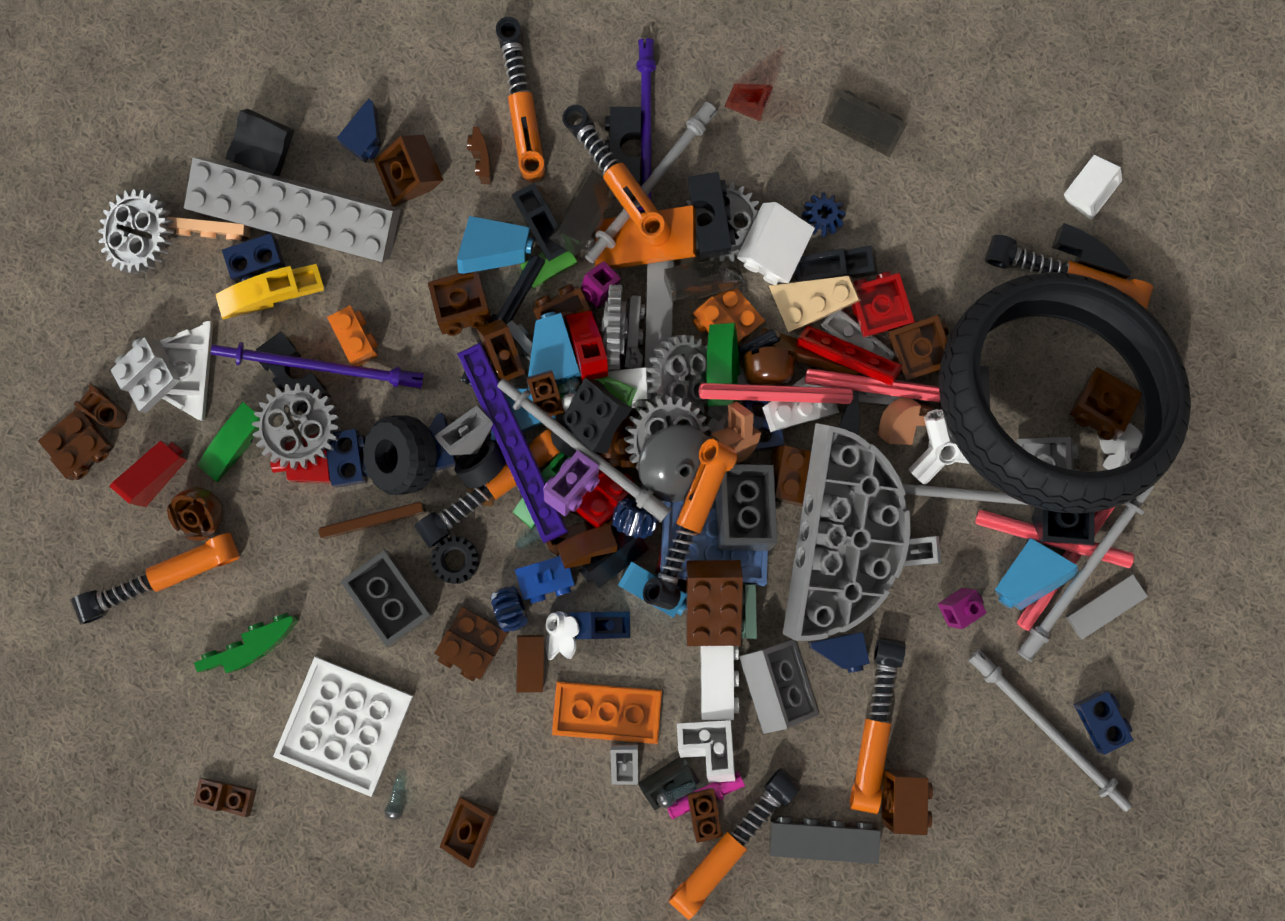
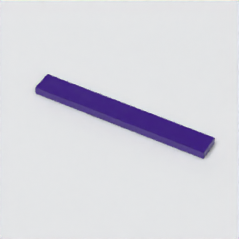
M480 342L457 353L484 414L493 423L491 427L492 432L543 543L568 533L561 514L544 502L543 488L546 481L506 394L497 387L500 381L483 344Z

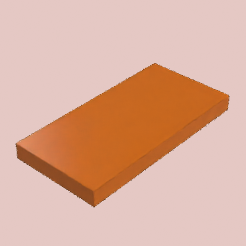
M690 205L659 210V213L670 227V237L661 245L649 243L630 217L613 238L616 245L613 249L606 247L595 260V267L603 261L611 269L696 257V208ZM616 217L596 220V233L598 230L605 232ZM654 225L650 229V233L657 232L660 225Z
M557 681L552 735L658 744L662 690Z

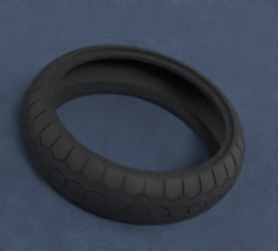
M1049 272L1022 276L1000 284L982 295L964 312L954 326L942 355L939 373L940 401L946 424L954 442L971 466L990 484L1010 497L1033 507L1062 513H1089L1124 504L1147 491L1167 472L1184 443L1190 420L1191 397L1187 373L1174 342L1164 327L1145 307L1126 293H1122L1119 289L1096 279L1070 273ZM1044 316L1064 319L1079 324L1107 341L1122 356L1132 370L1138 382L1144 403V430L1139 448L1133 459L1126 465L1110 470L1094 472L1074 471L1049 464L1018 445L1004 431L994 417L982 388L980 359L987 334L1009 321L1019 318Z

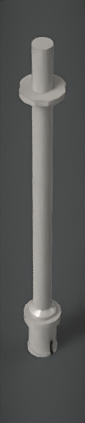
M704 102L696 115L688 119L686 122L687 130L641 186L647 195L694 136L703 135L706 125L717 114L716 108L712 104ZM635 200L633 202L634 205L638 208L640 205L638 200ZM625 209L620 212L605 232L598 230L595 234L598 241L585 256L589 262L594 263L606 247L613 249L616 245L613 238L630 218Z
M505 379L499 382L497 387L515 401L513 409L518 410L523 407L576 451H580L598 464L602 472L636 498L637 507L640 509L643 507L658 519L660 523L665 519L671 508L653 495L654 492L652 490H642L600 455L589 449L570 431L529 399L531 392L528 389L521 393Z
M902 483L907 495L1028 505L1003 492Z
M1152 486L1130 502L1124 503L1127 507L1040 626L1030 629L1029 632L1031 634L1017 651L1019 655L1032 662L1042 645L1049 642V631L1136 512L1140 515L1145 513L1139 508L1155 486Z
M978 649L970 656L968 662L984 676L983 679L987 683H995L1100 787L1098 792L1100 797L1108 795L1125 812L1132 807V803L1116 788L1118 781L1115 778L1107 780L1003 677L1002 667L999 664L995 665L981 649Z

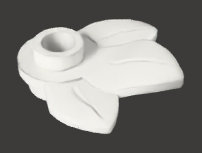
M1129 423L1125 432L1115 441L1099 438L1101 449L1108 455L1102 464L1107 470L1126 465L1131 461L1130 455L1131 453H1136L1142 439L1141 432L1135 426Z
M557 611L551 613L546 620V630L549 633L545 643L547 658L552 660L561 652L564 657L571 659L576 651L575 636L580 631L579 624L574 617H568L565 612Z

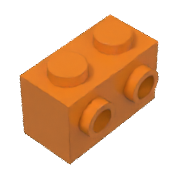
M348 306L327 317L349 362L353 366H360L378 357L375 350L378 344L372 333L367 334L364 328L367 322L360 310L355 311L351 306Z

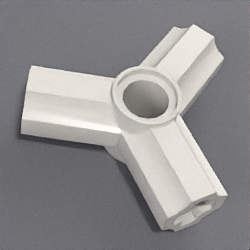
M937 409L927 412V415L924 417L929 436V448L908 469L925 485L944 465H950L954 462L970 464L954 442L946 424L943 411Z

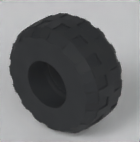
M407 415L384 417L373 425L365 438L366 441L363 446V461L369 478L372 479L373 483L380 490L390 495H404L422 490L433 477L438 458L436 442L429 428L418 418Z

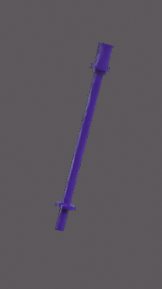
M643 38L638 40L639 61L636 62V69L641 73V186L651 175V73L656 69V62L654 61V40L646 38V43H644ZM650 192L647 196H648L649 199L651 200V192ZM642 206L637 208L640 213H646Z
M239 342L238 348L214 344L211 347V355L236 358V365H241L243 360L384 380L393 384V387L396 388L400 385L422 389L424 373L403 371L401 367H395V369L386 371L244 349L243 342Z

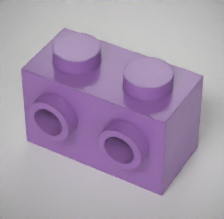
M577 450L571 458H568L563 463L557 475L551 477L543 488L544 502L565 517L570 511H576L583 501L582 497L587 491L592 492L600 481L598 479L599 465Z

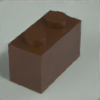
M501 319L477 328L481 342L499 381L502 379L508 381L525 374L509 327Z

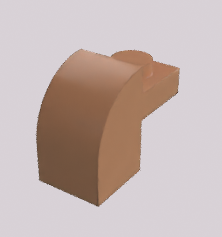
M899 398L893 401L883 412L877 435L888 444L912 445L916 426H926L924 417L927 415V412L933 410V407L918 404L911 398Z
M738 402L728 405V427L711 434V439L727 444L736 450L737 460L735 464L742 462L752 454L758 445L761 432L753 427V413Z

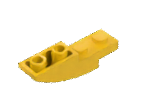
M317 264L291 269V266H287L239 282L215 295L222 319L224 320L274 307L273 303L324 291V286Z

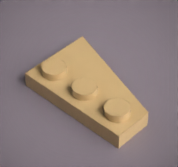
M850 276L769 286L788 333L799 330L861 301Z

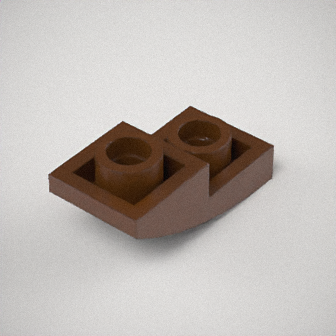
M473 126L472 135H468L467 149L471 151L474 159H480L476 160L475 175L479 176L481 184L492 185L489 152L480 129Z
M552 370L526 377L533 402L550 416L564 413Z
M606 525L570 537L557 544V549L564 569L590 564L591 557L617 552V543L610 525Z
M517 635L516 693L543 692L544 636Z
M199 778L193 805L213 811H225L249 817L256 790Z
M709 788L687 794L696 843L723 837L714 789Z

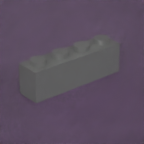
M777 816V820H770L768 853L774 857L879 864L880 830L877 827H873V823L858 821L857 826L846 825L847 821L832 819L830 824H821L820 819L804 818L803 822H794L793 817Z

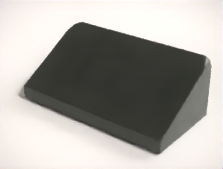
M679 756L639 782L638 785L652 808L657 810L661 807L657 802V795L660 791L663 792L668 803L699 783V780L686 759Z

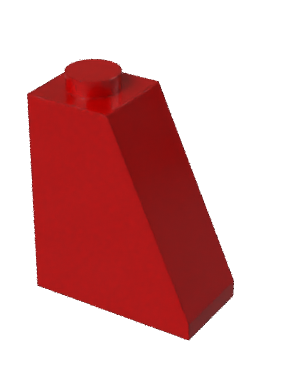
M159 441L115 479L109 487L127 503L147 507L187 461L181 455L184 450L172 441L170 444Z

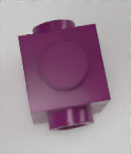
M603 261L585 274L581 286L582 293L587 301L592 302L598 308L605 301H608L609 286L619 285L621 278Z
M960 588L938 603L948 627L964 629L987 613L983 606L982 596L973 589Z

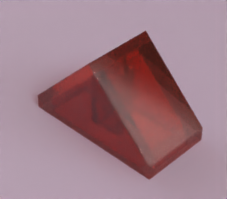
M734 84L725 107L761 122L771 99L773 87L770 84Z

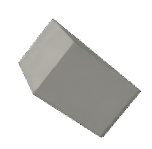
M476 405L434 437L450 455L477 454L493 423Z
M939 536L909 539L904 566L941 563Z
M611 743L612 785H638V743Z

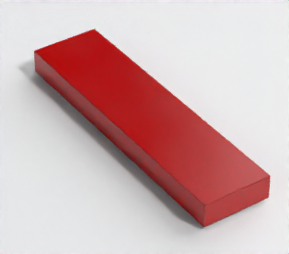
M809 325L798 337L796 346L890 386L895 382L903 366Z

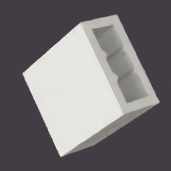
M777 202L763 203L739 251L737 259L744 262L746 269L764 275L763 279L773 285L789 283L815 228Z

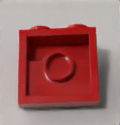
M891 271L877 275L876 280L867 282L866 278L853 282L861 301L852 304L851 307L854 315L857 316L863 338L904 327L915 322L900 273L892 275Z
M600 469L598 485L592 492L587 491L582 497L583 501L576 510L595 528L603 526L614 515L613 512L618 501H622L624 498H633L630 493ZM623 474L634 483V481L629 475Z

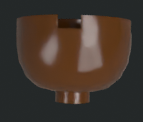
M762 347L759 348V353L752 355L751 351L743 356L744 377L750 385L787 386L794 376L795 356L793 353L788 355V349Z
M192 487L179 492L171 500L167 507V514L170 523L177 532L181 529L187 534L185 537L189 540L202 541L209 538L221 525L223 508L219 499L211 491L205 488Z

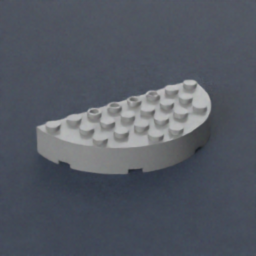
M815 424L783 634L795 641L825 639L835 633L848 631L868 618L890 593L888 590L895 578H899L909 547L910 513L906 509L904 499L906 494L898 474L888 459L874 445L869 444L859 435L842 428Z

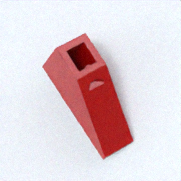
M586 311L567 315L566 321L582 382L585 378L598 379L608 377L607 356L592 312Z

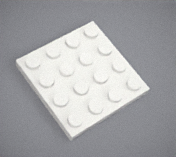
M314 657L273 757L372 797L414 696L322 658Z

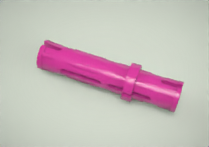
M736 771L735 781L712 782L694 792L713 788L716 799L720 801L724 799L725 795L742 787L744 788L745 784L739 771ZM687 795L668 803L669 807L667 809L672 820L689 812Z

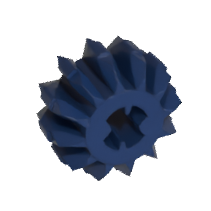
M822 192L820 199L816 195H812L811 202H805L803 207L806 211L802 212L801 217L807 219L806 222L815 228L812 235H815L818 229L821 230L822 237L826 236L827 229L834 235L837 231L836 227L841 228L844 222L841 219L846 216V212L840 210L843 202L834 203L836 199L835 194L830 199H827L826 193ZM821 210L826 211L825 215L828 214L827 219L821 218L822 214L819 215Z
M624 498V500L618 501L613 512L612 522L617 531L634 538H647V536H651L656 529L657 519L643 507L641 509L637 507L636 498L633 500Z
M514 586L504 587L492 593L491 604L499 626L505 633L519 630L527 625V613L517 588Z

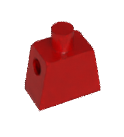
M319 433L310 435L309 437L315 438L319 435ZM304 437L301 438L304 447H307L308 443ZM296 440L285 443L287 451L295 447ZM317 456V465L309 460L307 469L303 468L299 462L296 470L291 468L290 462L286 468L280 466V460L277 463L270 461L272 472H286L288 481L331 484L328 458L324 459L321 456Z

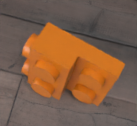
M732 282L717 295L708 299L692 314L694 318L692 323L700 333L705 331L709 334L710 324L736 323L738 344L765 322L763 317Z

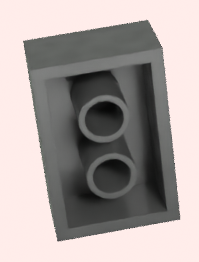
M735 464L730 471L725 473L715 498L718 550L770 551L777 544L773 465Z
M383 550L340 581L386 647L393 646L434 616L389 551Z

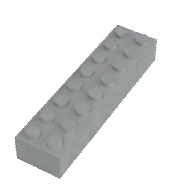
M205 156L192 158L184 209L380 262L390 259L401 210Z

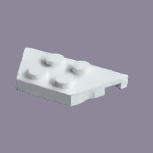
M211 321L203 322V325L192 330L187 329L179 332L175 337L160 340L181 380L162 399L200 421H205L214 325Z

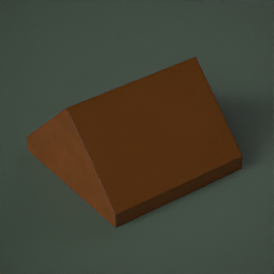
M459 797L440 848L468 867L474 868L480 859L498 812Z

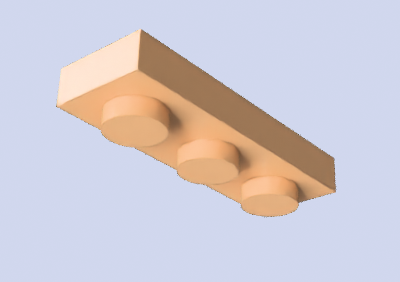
M167 217V219L173 220V223L168 228L175 230V235L191 236V232L200 233V237L216 239V234L226 235V240L241 241L242 237L250 238L251 227L247 225Z

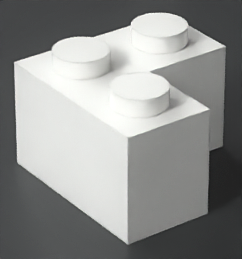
M731 720L677 724L680 758L706 756V770L709 783L735 781Z

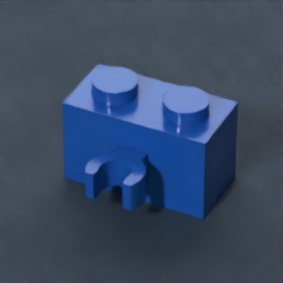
M560 556L515 569L523 600L530 599L531 604L546 600L545 595L555 592L556 596L570 593V587L576 586L571 568L564 569Z

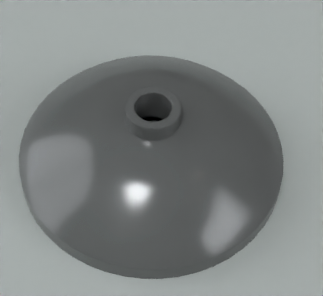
M672 425L655 433L644 445L638 461L639 477L646 490H652L654 492L653 495L662 501H684L700 465V448L709 438L699 429L689 425ZM683 467H687L685 472L680 473Z

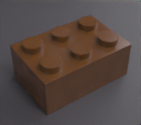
M741 560L686 561L687 646H741L743 589Z
M884 769L881 823L893 834L928 835V828L932 827V812L928 811V799L931 800L933 797V785L929 782V778L915 770Z

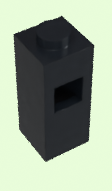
M615 528L612 533L617 543V552L591 557L590 564L581 565L582 568L579 572L588 583L592 580L600 588L630 565L631 562H634L649 550L643 538L626 536L625 533L618 532L617 528Z

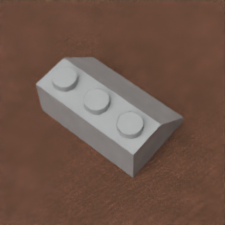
M792 639L739 656L763 734L788 729L819 715L795 640Z

